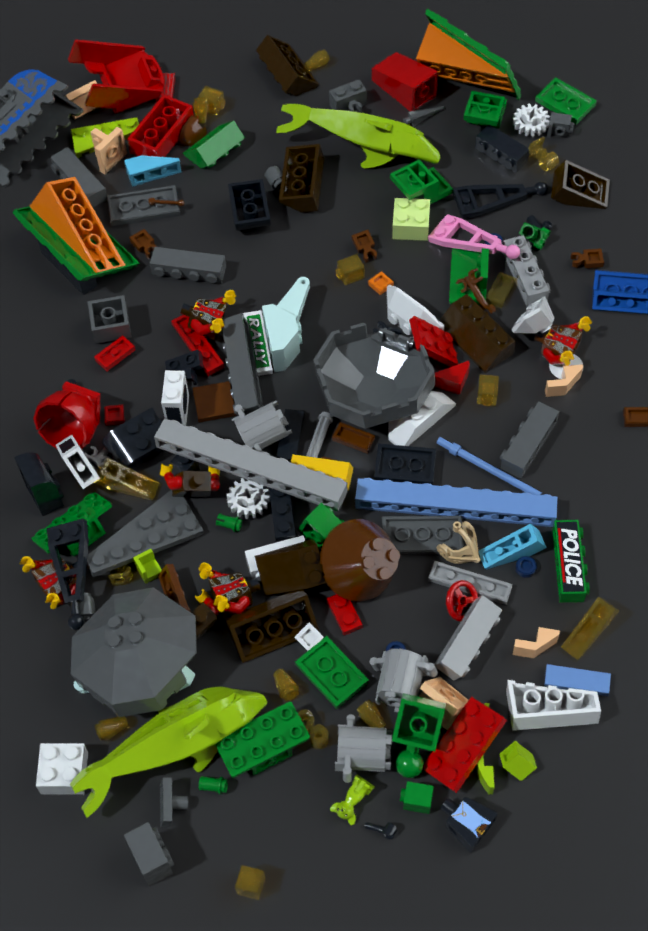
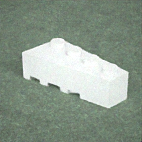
M507 680L506 695L512 731L599 724L601 708L598 693L595 691L572 688L564 690L557 689V686L548 685V687L535 686V683L526 682V684H519L513 680Z

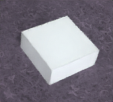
M310 622L295 636L307 651L324 638Z

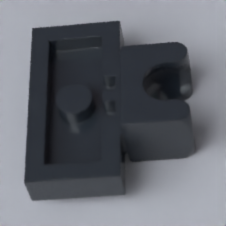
M198 349L165 361L166 370L185 371L186 382L188 380L193 381V385L196 386L198 380L195 371L203 369L202 353Z

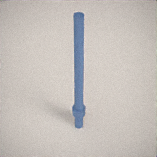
M439 437L436 444L449 450L450 454L464 458L524 492L542 495V492L463 450L455 442L452 444L442 437Z

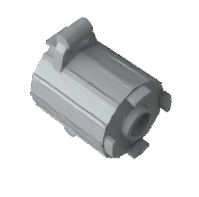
M277 401L271 402L245 415L241 405L235 406V411L239 416L233 418L232 421L236 425L245 445L253 450L262 452V448L292 433L291 429L286 431L285 426L289 424L281 410H276L274 407L278 405Z
M404 649L383 651L382 658L372 657L369 661L375 671H381L375 702L378 705L382 702L395 707L394 712L397 713L403 693L418 696L422 677H435L438 674L434 664L429 663L426 655L422 657L415 652Z
M352 714L347 716V725L338 724L337 762H335V771H343L344 782L349 783L352 780V770L385 772V770L391 769L390 745L392 743V731L387 730V728L355 727V716Z

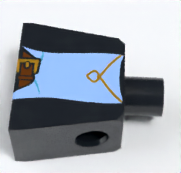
M464 797L459 805L447 798L441 806V809L449 815L446 821V828L470 853L473 852L494 824L498 815L495 811L468 797Z

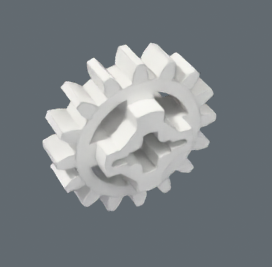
M528 104V107L522 105L521 109L517 108L516 113L513 114L512 124L515 125V130L519 129V134L524 132L525 136L531 134L534 137L535 133L541 135V131L546 132V128L549 127L550 116L547 115L548 111H543V107L537 108V104L534 107H531L530 104Z
M241 478V483L234 482L235 488L229 487V493L227 494L228 507H231L232 513L237 512L239 518L242 514L245 515V519H248L249 515L256 518V513L263 514L262 508L268 509L267 503L270 502V496L266 486L250 480L245 481Z

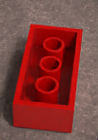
M164 94L128 137L130 153L136 156L166 157L178 142L180 132L186 121L191 116H194L193 106Z

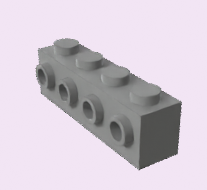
M524 235L503 240V245H517L520 249V255L516 259H509L506 253H503L526 306L528 307L544 296L548 300V295L551 292L550 286L544 280V273L538 267L537 258L531 252L530 243L526 241Z
M483 595L475 599L434 666L453 681L460 677L464 678L470 670L468 665L480 654L479 647L489 639L491 635L489 634L490 629L494 628L500 621L499 615L502 609Z

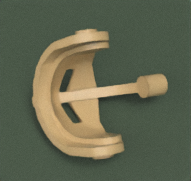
M458 521L454 522L453 531L462 536L467 546L459 550H452L446 544H439L436 547L437 551L447 561L454 564L479 563L481 559L479 558L474 527L467 521H464L462 524Z

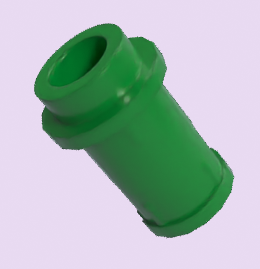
M221 513L217 516L218 519L225 522L216 520V526L232 529L233 532L240 531L243 520L239 519L238 516L235 518Z
M200 777L199 790L214 791L220 795L227 791L228 780L224 779V777L219 779Z

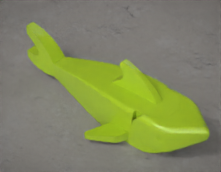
M301 104L282 105L281 111L291 114L293 120L278 126L277 134L296 131L312 121L348 141L359 144L367 155L366 160L361 163L362 168H374L384 165L398 155L420 159L433 164L438 163L440 160L439 151L424 137V133L405 123L360 112L318 109Z
M211 687L160 710L158 715L135 731L104 759L89 765L74 777L70 786L75 794L92 788L90 795L81 807L86 818L95 812L104 801L110 788L112 777L160 767L190 756L195 759L194 770L201 772L216 754L217 748L215 744L249 723L266 706L267 700L265 696L257 692L227 687Z

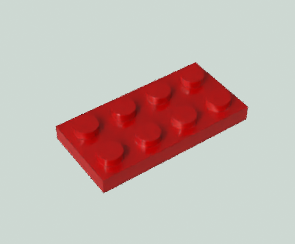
M471 696L436 746L435 752L433 751L424 763L423 770L457 793L507 720Z

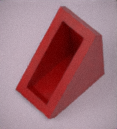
M469 361L436 372L435 387L460 395L469 375Z

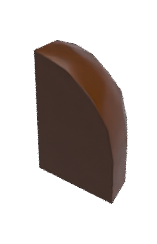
M191 116L182 127L179 135V145L192 146L207 135L206 128H202L197 123L199 120L194 116Z

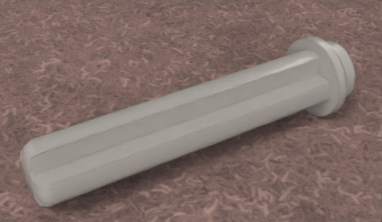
M322 412L318 416L319 422L306 455L308 457L317 458L329 424L333 422L332 415L328 412Z

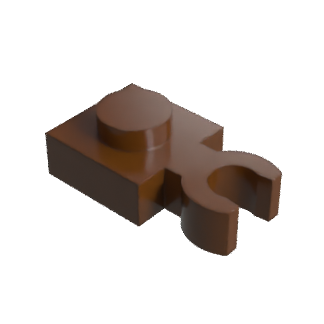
M143 229L129 237L134 247L139 252L145 251V256L150 259V252L157 246L154 245V239L148 232Z
M368 229L352 235L351 239L358 254L364 252L363 259L366 263L369 260L368 255H373L374 259H377V252L372 249L375 247V243Z
M602 249L583 250V254L579 252L571 253L570 258L577 259L573 260L572 267H579L582 264H585V268L604 266Z

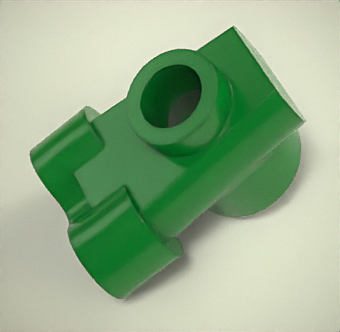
M525 222L519 234L521 236L524 235L525 239L532 242L535 248L541 250L551 231ZM530 229L533 230V234L531 236H529L528 231Z

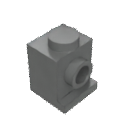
M551 112L547 137H551V135L568 137L569 133L573 132L574 123L571 122L572 115Z

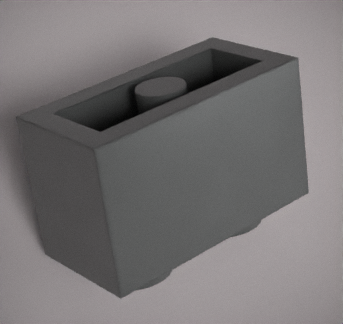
M359 79L329 90V105L332 110L354 112V109H358L359 112H362V106L367 105V90Z

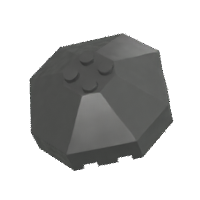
M365 323L350 326L351 330L340 333V330L331 332L313 359L316 376L330 415L366 429L419 412L435 386V371L429 362L424 345L420 344L419 352L416 350L413 338L395 334V332L389 331L387 328H380L378 332L367 335Z
M154 587L113 594L72 636L71 675L79 687L84 691L87 690L96 700L104 706H108L119 717L162 710L168 704L166 700L173 692L177 694L186 684V678L182 669L197 654L196 616Z

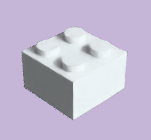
M40 744L36 787L40 794H75L70 783L75 776L87 767L88 751L85 745ZM85 790L76 794H85Z

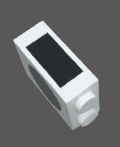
M165 370L161 401L164 417L168 420H176L186 426L189 392L185 371Z
M73 435L56 444L61 457L83 489L100 479Z

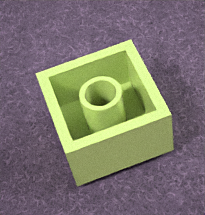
M395 198L392 239L428 241L430 199H412L409 201L408 198Z

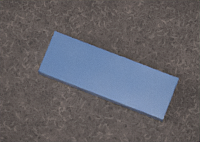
M547 664L544 687L550 685L564 690L572 688L595 691L598 695L608 696L611 674Z

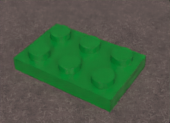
M556 77L535 98V102L555 113L572 115L571 122L576 125L596 106L597 100Z
M328 636L295 661V665L336 709L341 707L369 683L368 678Z

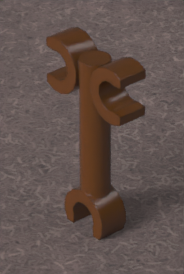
M478 268L470 270L468 276L456 281V284H464V288L461 290L462 293L471 289L481 308L486 313L487 309L490 313L496 312V308L486 302L476 283L483 280V277H475V272L478 271Z

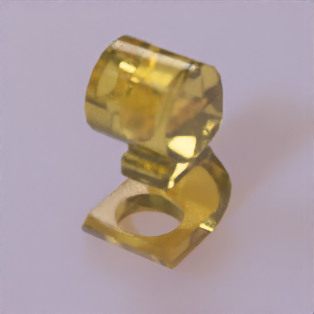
M542 137L530 143L529 155L539 159V166L544 171H548L559 165V158L555 152L547 153V150L543 149L545 137Z
M128 564L116 568L115 570L118 574L108 575L113 586L127 585L133 580V573Z
M301 710L298 715L302 722L304 720L307 721L305 727L308 733H310L311 745L315 749H324L329 743L328 730L321 724L314 726L315 720L311 711Z

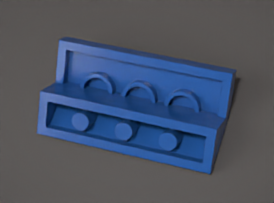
M595 270L592 309L648 314V274Z

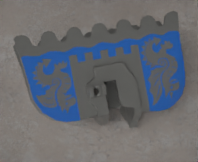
M30 69L22 71L13 76L0 89V184L3 187L10 183L8 178L10 174L17 175L21 173L22 167L20 165L22 162L30 163L34 160L33 151H43L46 148V139L57 138L58 127L65 128L70 125L69 116H79L83 112V108L60 94L68 89L67 84L55 80L39 70Z

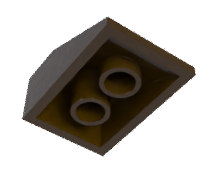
M565 160L554 170L551 199L565 205L606 209L610 179Z
M314 539L254 556L265 595L308 589L326 583L323 577L325 576L323 567L320 564L319 549Z

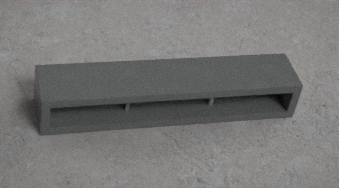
M242 313L223 319L224 327L220 331L225 342L223 343L224 351L227 354L225 362L230 372L228 374V379L232 384L230 392L235 402L233 410L237 416L239 414L235 411V406L238 404L243 407L245 415L263 407L249 322Z

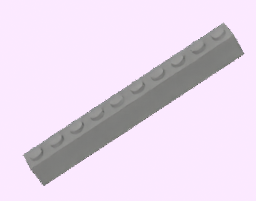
M164 418L154 436L157 448L317 505L323 503L337 512L347 494V482L341 478H333L321 471L310 470L304 465H296L284 458L273 457L267 452H259L247 445L236 444L230 439L216 437L213 433L199 431L193 426L182 425L176 420Z

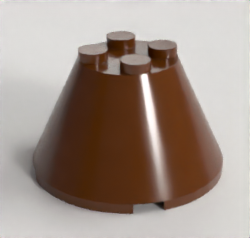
M364 519L348 520L334 527L325 538L320 554V564L323 567L325 575L323 577L326 583L338 596L350 601H367L380 595L391 582L400 559V552L396 549L387 533L377 524Z

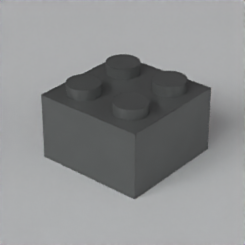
M124 295L88 301L91 329L95 344L114 341L122 335L125 338L132 337Z
M149 822L124 834L149 887L173 874L171 866L174 863L166 846L161 848L164 846V843L156 827L151 828Z

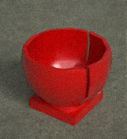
M66 381L62 385V391L49 395L40 401L36 407L33 417L36 430H39L38 433L46 443L56 449V444L70 435H73L81 449L90 443L96 427L100 424V393Z

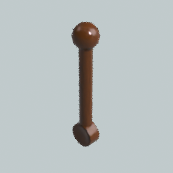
M149 198L148 200L150 205L155 203L176 204L182 207L185 204L184 200L167 201L155 200V198Z

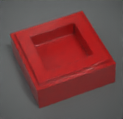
M123 404L104 406L106 426L125 423Z

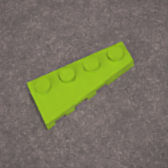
M138 118L71 129L76 157H82V154L88 151L89 153L95 152L91 131L94 128L109 135L116 127H119L123 130L124 140H127L139 125Z

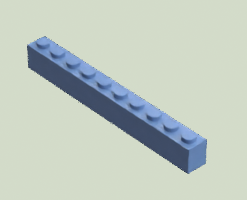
M358 478L355 509L428 516H462V519L553 527L554 520L557 517V497L549 494L533 495L528 492L512 493L511 491L479 490L470 487L457 488L449 485L436 486L429 483L414 484L408 481L393 482L391 480L381 481L371 478Z

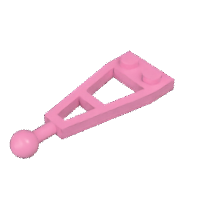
M449 214L444 217L428 236L429 242L443 247L475 252L489 249V254H495L499 251L506 253L509 259H516L520 255V249L517 245H502L501 239L461 218ZM459 228L474 235L469 242L450 238ZM483 239L491 245L481 244L479 242Z

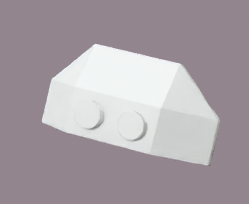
M390 284L387 286V316L393 325H397L405 334L413 337L409 319L416 316L444 331V324L437 321L436 317L424 306L398 287Z
M545 296L526 308L527 311L519 317L512 331L513 333H537L539 331L544 333L551 328L554 316Z
M431 391L418 413L389 421L388 440L394 445L409 446L454 408L456 403L443 392Z

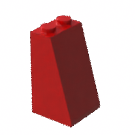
M395 52L372 68V81L409 111L417 110L436 97L438 72L400 53Z

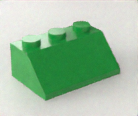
M233 120L217 126L184 151L183 154L198 167L211 168L217 163L216 160L219 157L220 159L224 158L229 154L228 151L231 148L235 149L240 146V141L245 137Z

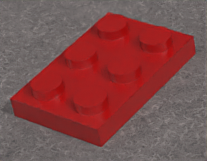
M416 316L409 319L417 351L420 352V344L424 345L429 357L450 367L458 365L457 353L452 342L453 338L449 332H445Z

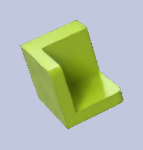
M152 549L133 557L136 568L145 584L158 578L162 569L156 561Z
M517 741L511 743L500 753L503 768L520 781L537 768L533 754Z

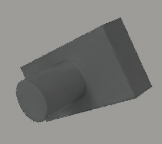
M163 777L160 783V828H169L172 823V809L187 810L188 797L172 796V778Z

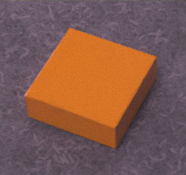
M382 271L368 281V285L379 295L387 291L389 284L394 286V282Z

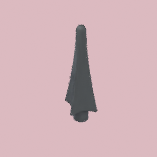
M444 106L408 112V117L403 119V122L405 124L411 123L412 127H415L430 116L444 110Z

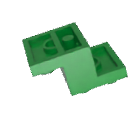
M471 91L463 120H466L468 123L483 126L491 125L495 128H500L507 99L503 96Z
M420 159L390 173L392 182L409 201L414 198L430 199V204L453 193V188L435 168L428 169Z

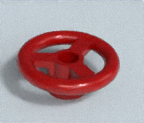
M466 580L456 581L451 585L446 595L447 611L454 620L459 622L465 616L461 615L463 607L467 603H473L478 598L477 591L470 582ZM464 586L468 588L472 596L467 597L463 595L459 587Z

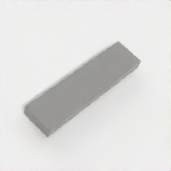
M434 561L428 577V581L449 588L456 581L466 580L475 587L479 597L483 595L489 600L507 605L513 584L438 561ZM464 586L459 587L462 592L471 594L468 588Z

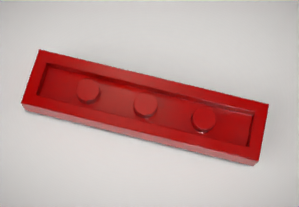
M181 315L172 320V326L189 350L192 352L199 349L202 353L203 369L208 376L225 368L223 361L204 335H198L187 326L190 317Z

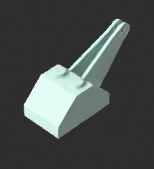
M307 277L298 278L277 306L274 304L262 306L263 322L274 372L285 371L300 353V344H303L299 320L310 289V281Z

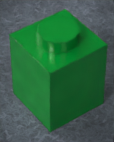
M407 781L406 789L402 788L400 802H404L403 810L430 814L434 786Z

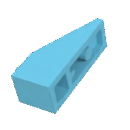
M137 156L124 160L132 187L181 173L179 158Z
M529 524L479 550V556L484 569H490L517 561L524 556L530 557L547 547L540 531L532 524Z

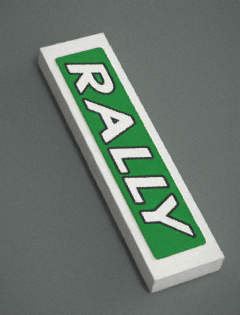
M262 311L243 313L249 322L258 376L273 374Z

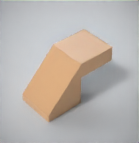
M583 364L563 366L562 379L547 380L545 387L546 397L566 395L581 378Z
M539 627L536 642L515 639L513 655L535 658L557 643L560 631Z

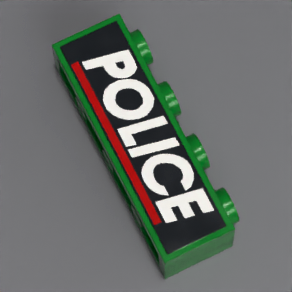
M554 520L552 534L559 603L584 602L586 595H589V582H585L587 564H583V558H585V546L581 545L583 527H579V520Z

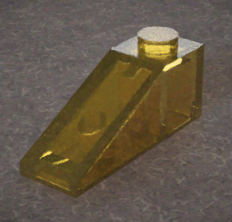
M106 458L100 464L97 471L100 479L94 482L109 490L148 500L154 499L159 486V482L109 458Z
M598 597L561 648L579 660L608 627L619 610L605 599Z

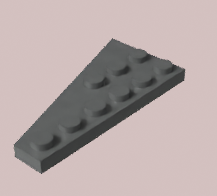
M170 490L90 552L87 556V567L92 577L134 562L133 557L149 549H152L155 554L203 535L204 530L185 498L172 496V490Z

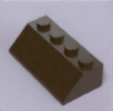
M267 35L256 49L260 55L259 58L267 65L266 68L273 73L274 79L281 84L282 90L286 94L298 96L319 86L290 44Z
M320 144L286 147L279 195L280 203L299 212L318 211L324 165V155Z
M468 294L453 302L440 319V322L444 324V331L451 334L453 342L484 373H487L514 354L516 341Z
M303 589L291 591L246 609L241 614H234L224 618L242 663L298 641L295 636L309 622L319 631L308 596Z

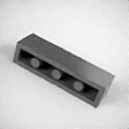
M68 147L50 157L53 172L55 174L58 173L61 179L76 177L93 208L107 200L105 187Z
M154 247L150 268L152 275L222 284L226 262L225 255Z
M539 401L535 408H530L527 414L528 419L526 422H521L518 428L519 433L517 436H512L509 442L510 447L508 450L504 449L500 456L502 461L501 469L519 478L523 477L557 423L558 410Z

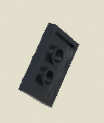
M378 443L374 480L408 481L414 484L429 483L433 485L436 449Z

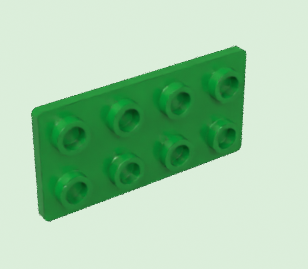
M452 248L449 304L468 294L480 306L471 289L462 293L461 290L464 288V284H456L458 279L465 278L470 270L478 268V271L475 272V277H483V280L476 283L486 300L489 249L475 252Z
M95 492L88 494L80 503L70 507L61 517L55 518L50 525L39 530L31 539L49 554L47 528L83 518L87 520L89 546L106 533L97 518L110 509L112 505ZM79 542L66 546L74 557L78 554Z
M289 701L251 720L245 726L217 742L215 746L231 777L235 778L251 770L253 775H256L291 757L292 748L308 741L310 735L294 705Z

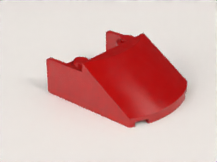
M75 40L68 58L70 63L84 64L88 72L99 74L103 84L91 85L85 105L87 107L113 108L115 114L160 97L163 90L164 77L159 64L152 55L144 52L145 48L143 46Z

